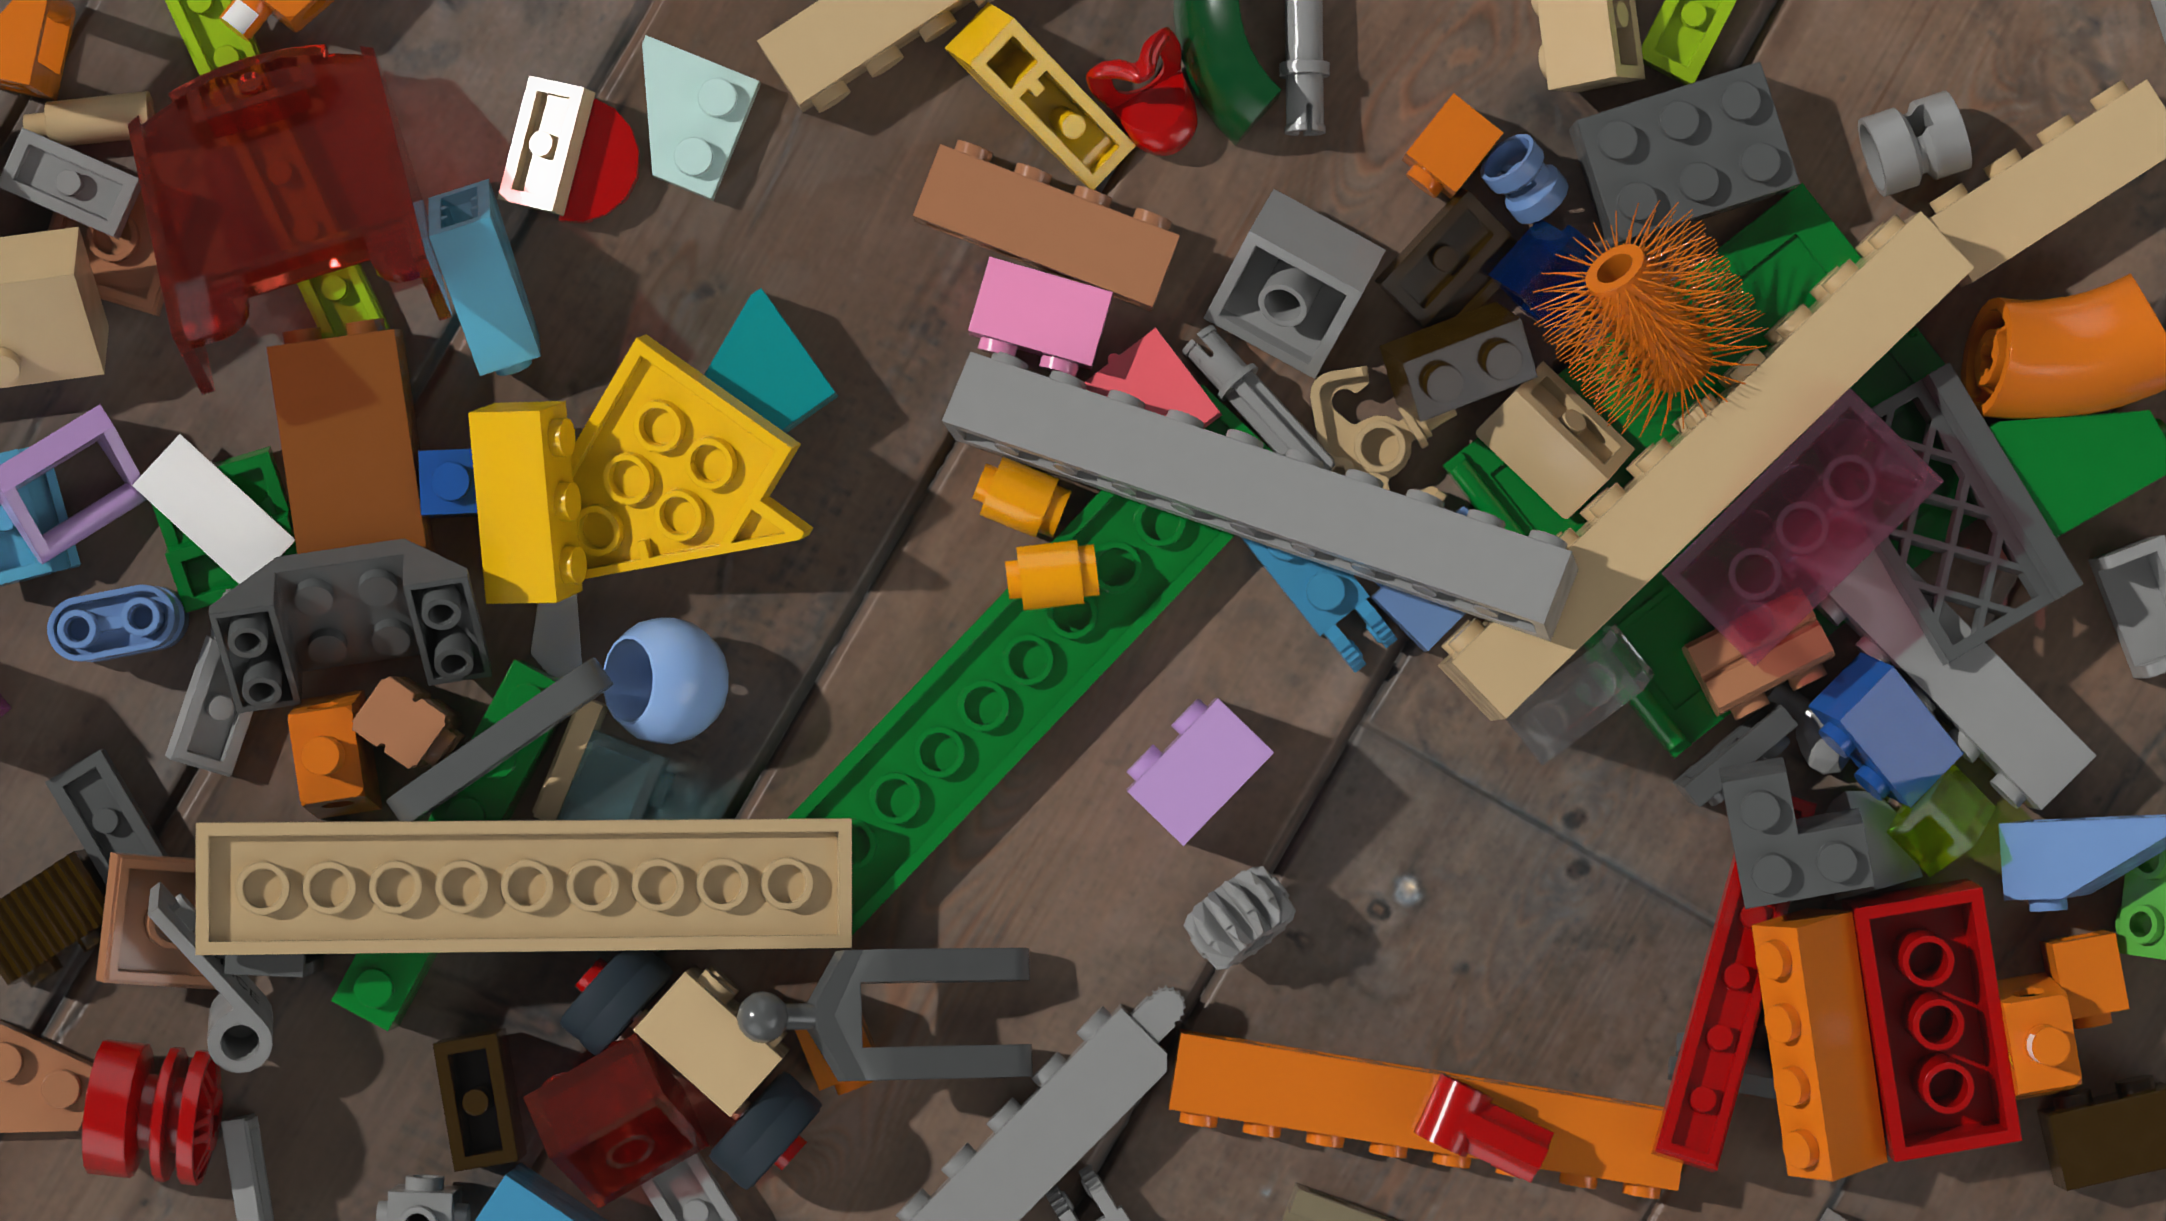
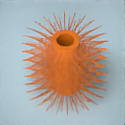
M1659 200L1636 240L1631 244L1633 223L1639 206L1638 203L1630 230L1628 229L1626 242L1619 246L1616 210V240L1611 225L1615 247L1611 248L1606 240L1609 250L1595 222H1593L1606 252L1602 253L1589 238L1601 254L1598 256L1574 238L1597 257L1593 261L1585 255L1593 262L1592 264L1571 254L1570 256L1578 260L1555 254L1556 256L1590 266L1588 271L1542 273L1560 274L1584 279L1533 291V293L1539 291L1568 293L1530 310L1571 293L1580 294L1579 296L1538 309L1539 311L1568 302L1563 306L1547 309L1546 311L1556 310L1534 323V325L1558 310L1567 311L1540 324L1538 327L1569 312L1561 320L1543 327L1546 328L1555 324L1542 337L1555 327L1561 326L1546 337L1544 341L1560 329L1569 327L1546 343L1563 334L1558 341L1551 345L1558 344L1556 345L1558 347L1555 349L1557 350L1562 344L1569 343L1564 345L1555 355L1566 346L1575 344L1557 357L1558 359L1570 349L1576 347L1572 353L1559 360L1562 361L1577 352L1564 363L1571 362L1569 363L1571 365L1568 367L1570 368L1575 362L1582 361L1576 363V366L1568 373L1581 363L1589 361L1571 374L1570 377L1586 365H1589L1585 371L1572 378L1575 379L1590 370L1587 375L1578 379H1582L1584 383L1581 386H1583L1589 379L1596 377L1594 380L1589 381V384L1581 391L1592 382L1602 379L1586 391L1588 392L1599 383H1602L1598 389L1585 396L1587 397L1596 391L1599 392L1604 387L1600 393L1589 398L1595 397V400L1598 399L1594 405L1602 397L1609 395L1594 409L1616 391L1618 392L1616 397L1595 412H1598L1612 401H1615V403L1598 415L1610 408L1612 409L1617 404L1608 415L1609 417L1623 400L1630 397L1607 423L1635 396L1633 404L1610 423L1612 424L1630 409L1631 411L1626 418L1627 422L1623 426L1624 428L1650 391L1654 389L1653 396L1623 430L1624 432L1652 400L1639 438L1666 392L1669 393L1667 411L1660 436L1667 422L1669 408L1671 411V401L1674 393L1677 396L1676 392L1681 391L1683 429V396L1689 415L1685 389L1689 390L1694 399L1690 390L1691 387L1705 417L1707 416L1693 385L1697 384L1710 401L1711 399L1699 385V381L1728 402L1705 383L1702 378L1705 376L1715 384L1706 376V374H1710L1730 385L1731 383L1724 379L1741 384L1746 383L1709 372L1710 367L1757 366L1759 364H1739L1713 358L1767 346L1729 345L1769 328L1726 345L1717 344L1718 342L1761 329L1762 327L1744 329V326L1765 313L1739 328L1732 327L1761 311L1727 327L1735 319L1752 313L1756 309L1741 315L1743 312L1750 310L1748 309L1752 305L1750 304L1743 311L1737 312L1742 310V307L1751 300L1736 310L1731 309L1752 296L1751 294L1733 305L1737 299L1749 294L1748 292L1740 296L1744 292H1740L1742 288L1737 292L1736 289L1743 283L1732 292L1724 294L1742 281V279L1721 292L1723 287L1740 277L1738 276L1720 287L1726 280L1737 274L1730 277L1727 276L1732 274L1728 273L1730 270L1726 273L1724 272L1731 266L1729 265L1720 273L1712 275L1730 261L1714 272L1709 273L1713 267L1728 259L1725 258L1709 268L1714 261L1724 257V255L1717 259L1714 258L1713 261L1709 262L1713 257L1719 255L1716 252L1712 257L1705 259L1708 255L1712 254L1715 250L1713 249L1707 255L1701 256L1717 244V242L1702 253L1697 254L1700 249L1715 239L1698 248L1702 242L1712 238L1709 237L1697 243L1701 238L1706 237L1704 233L1700 238L1693 240L1703 231L1701 230L1687 243L1682 245L1684 239L1705 225L1702 224L1684 237L1689 229L1701 223L1702 220L1685 230L1690 224L1689 222L1678 235L1671 238L1688 221L1689 218H1687L1665 240L1667 232L1692 210L1668 229L1673 220L1671 217L1676 212L1675 210L1653 241L1645 248L1646 241L1679 202L1676 203L1649 234L1650 226L1656 213L1655 209L1660 202ZM1650 220L1639 246H1637L1636 243ZM1669 222V224H1668L1667 228L1665 229L1664 233L1659 236V234L1662 232V230L1664 229V227L1666 226V224ZM1681 234H1683L1682 237L1680 238V240H1679L1676 244H1674L1673 246H1671V245L1675 242V240H1676ZM1656 241H1658V243L1656 244L1655 248H1654L1652 251L1648 252V250L1650 249V247H1651ZM1670 241H1672L1669 244V246L1661 253L1662 247ZM1694 242L1689 248L1680 252L1687 244ZM1696 246L1690 254L1683 257L1691 248ZM1669 253L1665 260L1658 262L1664 254ZM1702 258L1699 262L1694 263L1696 259ZM1706 261L1701 267L1692 271L1699 263ZM1669 262L1667 267L1662 268L1665 263ZM1680 265V266L1675 270V272H1673L1674 267ZM1707 266L1703 272H1699L1703 267ZM1672 277H1678L1677 279L1671 281ZM1714 277L1711 281L1706 282L1708 278ZM1718 280L1714 285L1704 290L1711 282ZM1681 281L1679 286L1674 287L1677 282ZM1581 282L1586 283V285L1579 287L1544 291ZM1720 284L1715 291H1710L1714 286ZM1589 295L1583 301L1572 303L1580 297ZM1690 295L1689 298L1683 300L1684 296ZM1727 295L1725 298L1718 301L1720 297ZM1731 298L1727 303L1716 308L1721 302ZM1690 300H1693L1692 304L1687 305ZM1587 302H1590L1589 305L1581 306ZM1732 302V304L1727 309L1722 310L1726 305ZM1576 305V306L1571 307V308H1563V307H1567V306ZM1575 310H1582V311L1577 312V313H1575V314H1573V315H1570V314H1571L1572 312H1574ZM1586 311L1592 312L1590 315L1581 317ZM1599 314L1596 319L1592 320L1594 315ZM1697 314H1702L1700 317L1695 318ZM1738 314L1735 318L1723 322L1728 317ZM1573 317L1568 322L1558 325L1561 321ZM1706 318L1703 323L1699 324L1702 319ZM1716 321L1712 326H1706L1708 323ZM1576 328L1571 334L1565 336L1570 329ZM1748 329H1753V330H1750V331H1747V332H1744V333H1740V334H1737V335H1734V336H1730L1731 334H1733V333H1735V332H1740V331H1744V330H1748ZM1734 330V331H1731V332H1726V333L1719 334V333H1721V332H1723V331ZM1581 331L1576 337L1567 340L1571 335ZM1611 332H1612V334L1610 335V337L1605 338L1606 335H1607V333H1611ZM1726 335L1717 341L1709 343L1714 337ZM1589 346L1584 352L1578 354L1583 347ZM1750 348L1713 356L1712 353L1718 351ZM1593 349L1589 355L1580 358L1584 353ZM1625 350L1623 355L1618 356L1620 351ZM1602 364L1597 370L1591 372L1596 365ZM1607 367L1602 373L1593 376L1599 370ZM1638 368L1635 373H1632L1633 369ZM1641 374V377L1636 382L1631 383L1635 376ZM1619 378L1611 387L1605 389L1609 383ZM1639 383L1637 390L1629 394ZM1653 383L1650 389L1643 394L1645 388ZM1620 384L1616 390L1607 393L1611 388ZM1629 390L1627 394L1620 401H1618L1622 394ZM1660 391H1663L1661 398L1659 399L1655 409L1653 410L1650 416V413L1654 407V404L1659 396ZM1639 400H1641V402L1639 403V405L1636 407V409L1634 410V412H1633L1632 415L1630 416V414H1631V412L1633 411V409H1634L1635 405L1637 404V402H1638Z

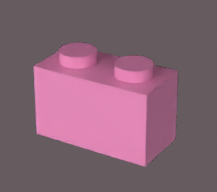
M989 257L968 332L970 336L980 338L978 349L990 354L1003 352L1015 356L1017 349L1042 356L1039 367L1043 369L1061 371L1076 377L1078 367L1092 370L1113 298V292Z

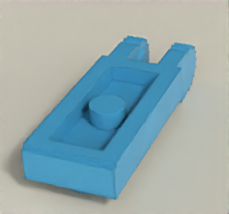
M1241 537L1317 635L1321 636L1323 634L1353 672L1356 673L1366 665L1363 654L1355 643L1347 639L1335 625L1352 610H1355L1365 622L1366 629L1377 643H1382L1384 647L1388 648L1398 640L1382 617L1366 600L1370 597L1369 594L1352 574Z

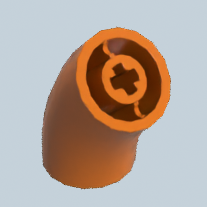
M2131 273L2107 285L2066 297L2043 300H2019L1997 297L1989 299L1979 310L1970 328L1964 349L1961 382L1985 419L2013 421L2090 415L2111 410L2166 390V332Z

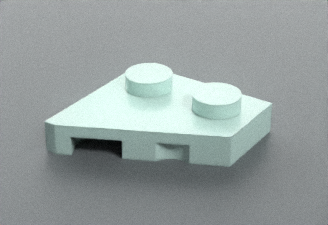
M645 35L642 49L652 175L659 180L714 201L761 83L759 80Z

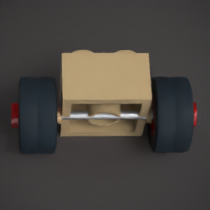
M652 950L619 951L609 963L600 957L575 985L582 993L560 1020L562 1027L573 1037L579 1039L588 1051L599 1057L630 1026L635 1033L729 1117L736 1121L740 1116L739 1120L711 1150L709 1157L712 1162L721 1170L727 1172L731 1179L745 1190H748L750 1187L752 1188L773 1164L782 1171L807 1143L800 1134L820 1112L822 1107L821 1102L811 1092L804 1089L792 1075L785 1071L779 1074L755 1102L748 1107L751 1103L747 1098L790 1050L781 1041L787 1035L786 1030L777 1039L768 1043H758L747 1038L739 1029L737 1021L740 1004L734 997L740 990L728 977L712 965L705 969V971H702L697 965L685 971L658 1003L648 1011L645 1008L672 978L671 976L674 972L671 967L661 958L655 956Z

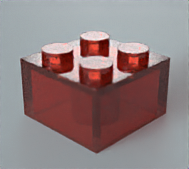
M636 1033L624 1040L612 1042L600 1054L572 1070L550 1077L543 1083L542 1087L523 1097L549 1159L598 1209L710 1146L683 1086Z

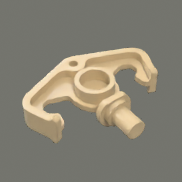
M1361 366L1330 371L1320 375L1311 387L1310 398L1317 440L1335 462V466L1331 471L1344 476L1348 469L1366 472L1380 479L1384 483L1383 489L1389 490V479L1406 466L1411 456V443L1417 440L1420 447L1424 449L1429 445L1426 439L1433 436L1431 431L1457 415L1454 409L1419 422L1399 407L1397 409L1403 417L1400 421L1388 416H1373L1357 424H1352L1333 408L1332 398L1337 391L1342 389L1358 393L1369 383L1368 367ZM1433 486L1421 490L1442 501L1447 496Z

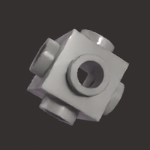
M406 1175L405 1184H398L389 1190L388 1201H379L376 1211V1221H410L411 1215L415 1213L423 1214L429 1221H471L470 1204L462 1203V1186L444 1185V1176Z

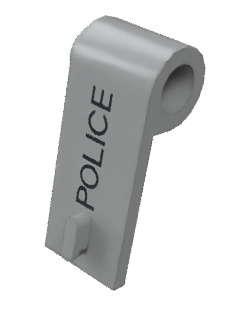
M161 882L157 883L150 889L148 916L219 992V995L211 1004L208 1017L207 1044L210 1056L218 1066L226 1071L234 1073L253 1071L262 1066L268 1059L273 1046L272 1005L266 995L247 975L224 974L225 959H217L216 955H195L196 908L182 893L174 897Z

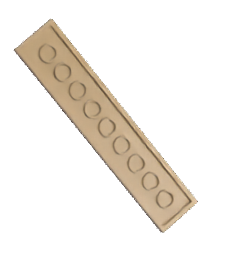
M851 818L196 822L195 955L852 948Z

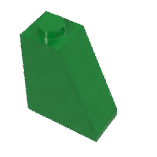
M2150 410L2000 421L1988 425L2056 538L2166 475V424L2159 418L2155 419Z

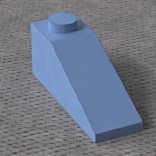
M2166 814L2034 819L1998 824L2004 901L2028 900L2030 912L2067 910V898L2092 894L2166 850Z

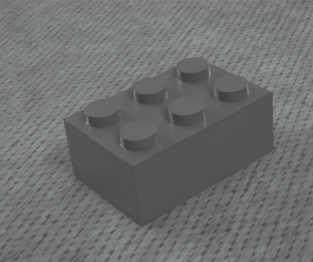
M1761 62L1576 120L1569 129L1608 250L1609 247L1606 240L1611 248L1615 247L1611 225L1616 240V210L1619 246L1626 242L1628 229L1630 230L1638 203L1639 206L1633 223L1631 242L1636 240L1659 200L1660 202L1655 209L1656 213L1653 217L1649 234L1676 203H1679L1651 236L1658 234L1675 210L1676 212L1671 217L1673 220L1668 229L1690 210L1692 211L1672 229L1678 228L1687 218L1689 219L1684 225L1787 193L1800 184ZM1649 220V222L1647 223L1645 229L1643 230V232H1642V234H1641V236H1640V238H1639L1638 240H1640V239L1643 238L1644 233H1645V231H1646V229H1647V227H1648V225H1649V223H1650V220ZM1669 222L1666 224V226L1664 227V229L1662 230V232L1665 231V229L1667 228Z

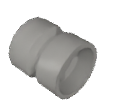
M1946 90L1910 102L1908 111L1905 114H1902L1893 107L1858 120V134L1863 156L1871 178L1883 197L1920 185L1923 174L1927 173L1934 180H1938L1972 167L1971 146L1962 116L1951 94Z

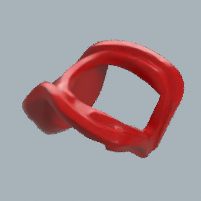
M1169 27L1161 28L1145 41L1137 62L1130 63L1121 59L1103 61L1091 68L1086 74V82L1090 92L1098 101L1112 110L1130 140L1141 150L1156 156L1173 155L1183 149L1192 139L1198 125L1194 97L1181 70V45L1175 33ZM1159 56H1161L1163 60L1162 69L1158 76L1150 83L1132 91H1119L1115 89L1112 79H1121L1137 84L1149 80L1154 76Z

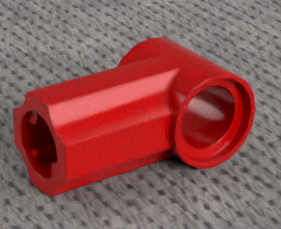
M1441 1073L1415 1127L1414 1133L1460 1156L1466 1157L1469 1153L1490 1163L1491 1166L1531 1183L1549 1151L1554 1132L1492 1103L1494 1098Z

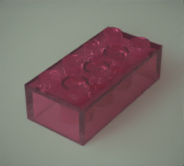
M1849 388L1661 573L1662 577L1752 667H1755L1944 480Z

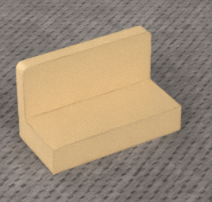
M1542 361L1535 368L1538 377L1521 383L1476 430V435L1562 518L1568 519L1613 476L1635 448L1611 425L1607 427L1609 423L1598 415L1585 400Z

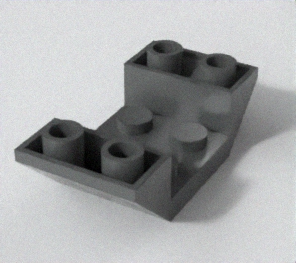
M406 539L276 557L209 606L210 621L237 713L301 704L303 672L394 658L421 655L428 686L492 676V666L468 569Z

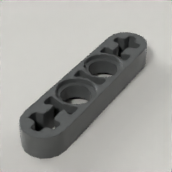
M595 657L589 659L400 789L386 801L399 821H419L601 695L613 685V682Z

